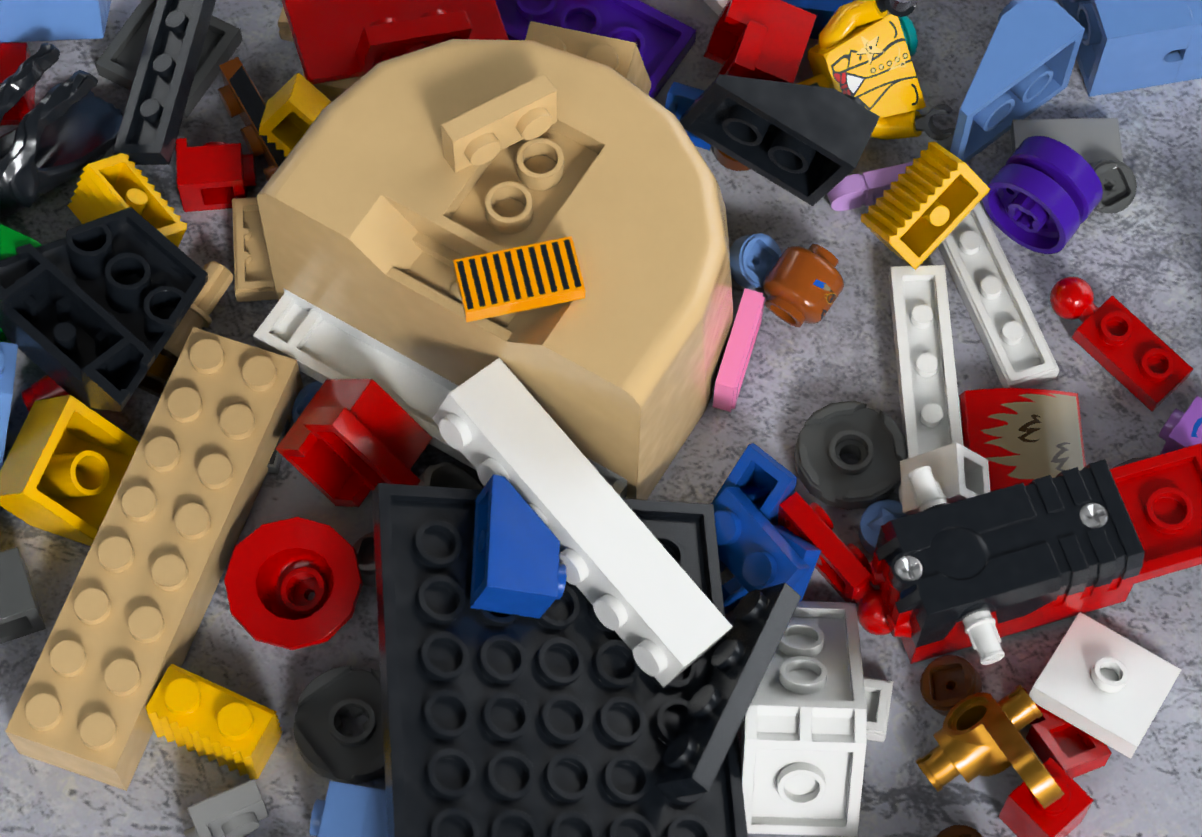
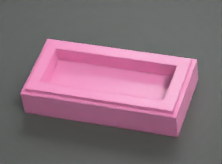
M744 289L715 381L712 406L714 408L728 412L735 409L762 322L765 297H763L761 292Z

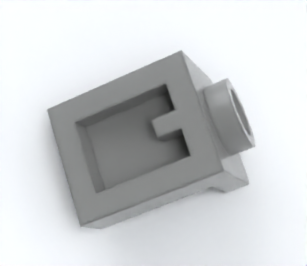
M252 779L188 807L187 810L194 827L183 832L185 837H243L259 827L258 821L269 816L255 780Z

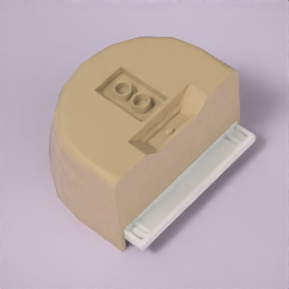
M451 39L380 62L321 111L257 195L278 303L254 333L255 346L297 360L301 372L322 384L328 379H373L432 437L429 442L430 445L473 469L475 468L460 450H456L446 443L440 434L438 425L432 418L448 393L498 358L505 363L621 498H624L626 495V499H648L707 409L733 327L732 282L725 204L716 178L676 115L610 66L533 40ZM545 73L557 90V123L551 125L544 134L535 139H523L501 150L494 159L480 166L471 165L455 173L443 156L441 124ZM572 236L585 286L584 299L466 322L453 260Z

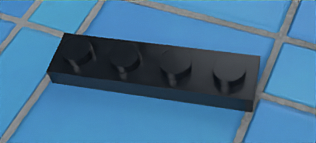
M157 0L112 153L113 155L127 154L129 155L128 160L135 162V165H170L216 0Z
M787 583L760 590H752L738 603L734 613L736 620L726 640L717 647L712 656L711 663L713 667L703 687L696 692L688 705L689 716L679 736L672 741L665 751L663 757L665 765L655 786L671 799L709 792L801 599V596Z

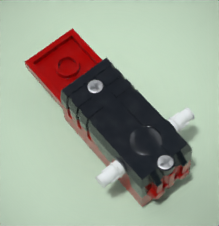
M1202 443L1109 469L1104 459L1090 463L1082 470L1076 467L1062 471L1055 478L1048 475L1034 479L1027 486L1024 483H1020L953 503H947V498L943 495L939 482L935 481L930 466L916 468L908 474V479L913 486L911 491L917 504L918 513L891 520L881 526L872 561L867 564V569L872 574L870 579L872 584L879 585L882 592V600L890 613L887 615L889 630L893 637H901L910 664L971 646L974 650H977L982 665L995 663L1003 659L1005 655L1000 646V642H1002L1001 637L1078 615L1079 612L1087 613L1124 602L1135 583L1202 564Z

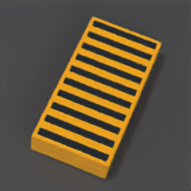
M572 236L453 260L466 322L585 298V286Z

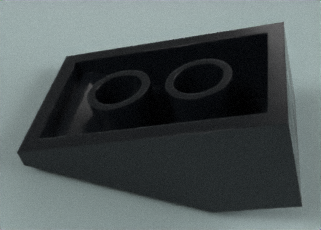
M720 74L681 116L679 121L685 130L811 206H814L856 168L880 116L865 108L864 104L857 98L842 94L834 88Z

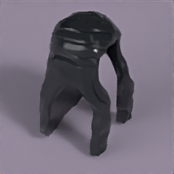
M49 43L41 44L37 53L20 64L17 71L0 84V122L4 114L13 108L22 96L40 80L43 73L58 61L60 51L56 46ZM78 70L65 82L52 87L36 107L23 117L17 128L0 136V216L14 215L20 212L21 209L30 208L37 197L48 193L70 179L80 176L84 173L83 168L87 164L102 159L115 146L123 113L119 108L116 109L113 104L107 103L94 95L91 90L97 86L98 79L90 73Z

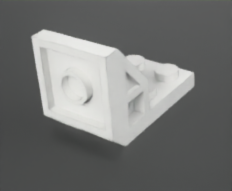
M801 601L796 607L740 725V768L747 833L857 837L867 740V706L856 603Z

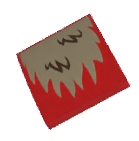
M993 388L967 390L959 395L964 447L988 460L990 492L1024 483L1027 486L1034 479L1048 475L1055 478L1062 471L1076 467L1082 470L1086 466L1078 393L1031 388Z

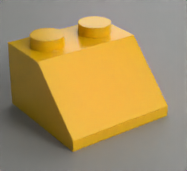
M72 395L37 400L34 402L0 470V506L30 526L91 546L139 442Z

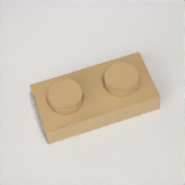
M544 73L441 124L443 156L453 171L457 173L471 165L480 166L494 159L501 150L523 139L532 140L544 134L551 125L557 123L556 88Z

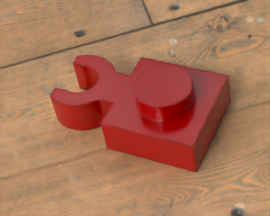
M1036 704L1043 716L1037 717L1029 723L1032 726L1026 739L1043 763L1051 757L1071 778L1106 765L1112 754L1106 744Z

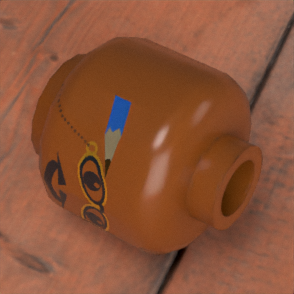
M811 244L809 249L799 246L788 247L763 282V290L768 298L765 302L766 307L778 318L795 327L800 328L803 323H819L844 287L843 278L835 268L839 263L838 259L830 251L817 244Z

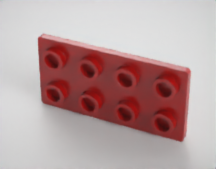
M281 0L305 77L312 85L360 77L380 62L451 39L509 40L495 0Z

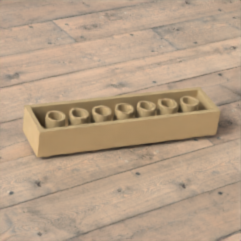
M192 328L5 730L19 754L127 791L154 730L147 714L146 705L171 664L182 667L267 475V465L287 419L290 422L292 418L295 399L304 388L297 360L202 329Z

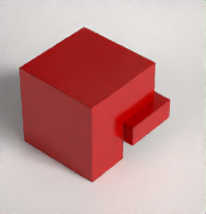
M728 0L714 25L704 57L722 64L717 77L721 74L794 83L817 15L782 0Z
M373 379L325 380L278 444L276 450L335 506L359 507L378 483L418 485L421 480L410 469L432 437Z

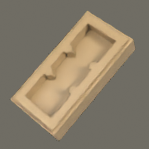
M257 197L233 198L237 302L277 300Z

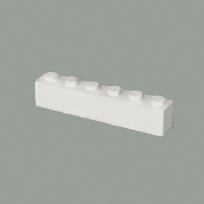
M500 358L448 393L432 418L438 425L443 439L452 448L460 450L477 470L478 477L483 486L486 485L492 475L505 476L559 539V563L566 566V581L577 586L593 605L594 612L599 621L620 636L632 650L633 657L638 666L646 674L654 676L663 688L710 650L733 627Z

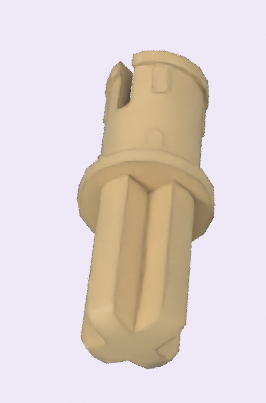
M216 261L208 262L202 268L208 273V281L164 346V349L170 351L178 358L192 328L202 329V327L210 326L212 319L209 315L233 281L232 272Z

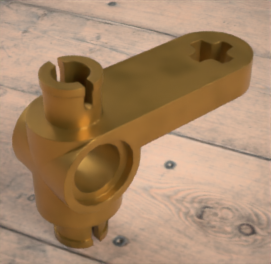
M1020 684L998 702L990 693H976L962 699L948 712L943 722V728L933 734L939 745L922 758L915 760L938 792L960 774L969 783L979 775L985 777L993 776L1013 766L1044 809L1064 795V792L1019 732L1037 717L1043 716Z

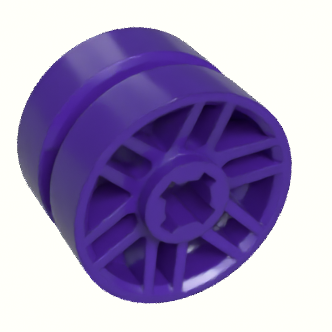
M1031 136L1018 146L1007 160L1005 166L987 184L990 191L982 201L991 220L1010 239L1029 250L1042 254H1055L1065 247L1079 229L1080 224L1088 218L1100 203L1103 196V188L1098 175L1091 165L1072 148L1049 137Z

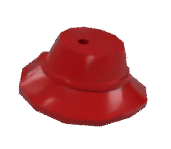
M301 517L270 522L258 527L235 546L224 578L231 616L255 641L289 650L325 643L331 639L352 618L363 587L355 548L330 525ZM315 592L314 598L308 600V595Z

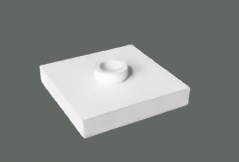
M1079 612L1033 685L1029 696L1035 704L1131 759L1182 669Z

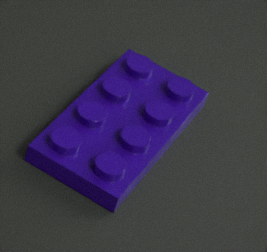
M495 0L509 40H525L530 21L635 42L651 81L649 96L653 99L656 98L696 42L695 29L640 0Z

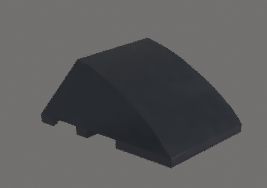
M130 207L68 229L66 237L34 248L29 243L15 248L16 255L0 260V328L9 341L17 344L19 350L68 394L89 408L121 412L208 281V273Z

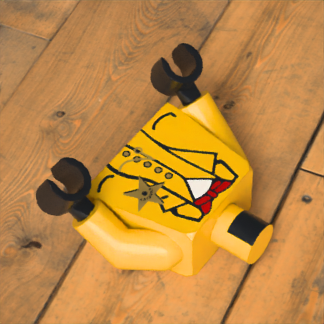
M854 0L840 6L820 32L819 44L808 51L807 57L814 76L796 84L834 88L842 94L851 95L860 100L865 108L880 116L871 134L873 138L882 140L919 137L922 131H925L934 140H944L955 131V128L938 129L933 123L934 115L950 114L953 111L947 104L935 105L927 115H921L918 111L925 108L926 104L898 18L911 14L918 0H910L906 3L897 0Z

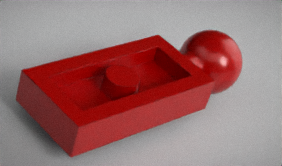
M1074 276L1059 280L1053 286L1050 293L1052 309L1058 316L1064 319H1079L1082 322L1071 338L1150 411L1153 412L1189 377L1193 368L1113 295L1098 308L1093 303V290L1085 280Z
M796 491L779 504L778 525L784 526L821 550L815 568L845 602L858 604L857 617L859 623L867 632L874 635H887L891 633L887 623V615L890 613L882 600L881 590H875L870 584L872 574L867 569L869 561L865 555L852 543L845 546L832 531L834 529L833 523L824 509L815 502L808 505Z

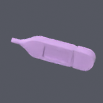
M913 162L863 172L862 175L858 173L846 176L827 193L831 208L835 211H845L859 208L864 204L865 206L876 204V198L883 197V190L890 189L891 182L898 181V174H904L906 166H912Z

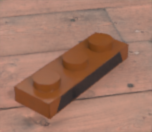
M236 57L219 65L225 86L217 89L218 94L229 116L233 118L240 115L246 127L241 128L240 131L250 153L254 154L255 158L263 155L269 167L263 169L268 182L286 157H284V150H276L275 143H268L266 135H259V127L266 104L239 57Z

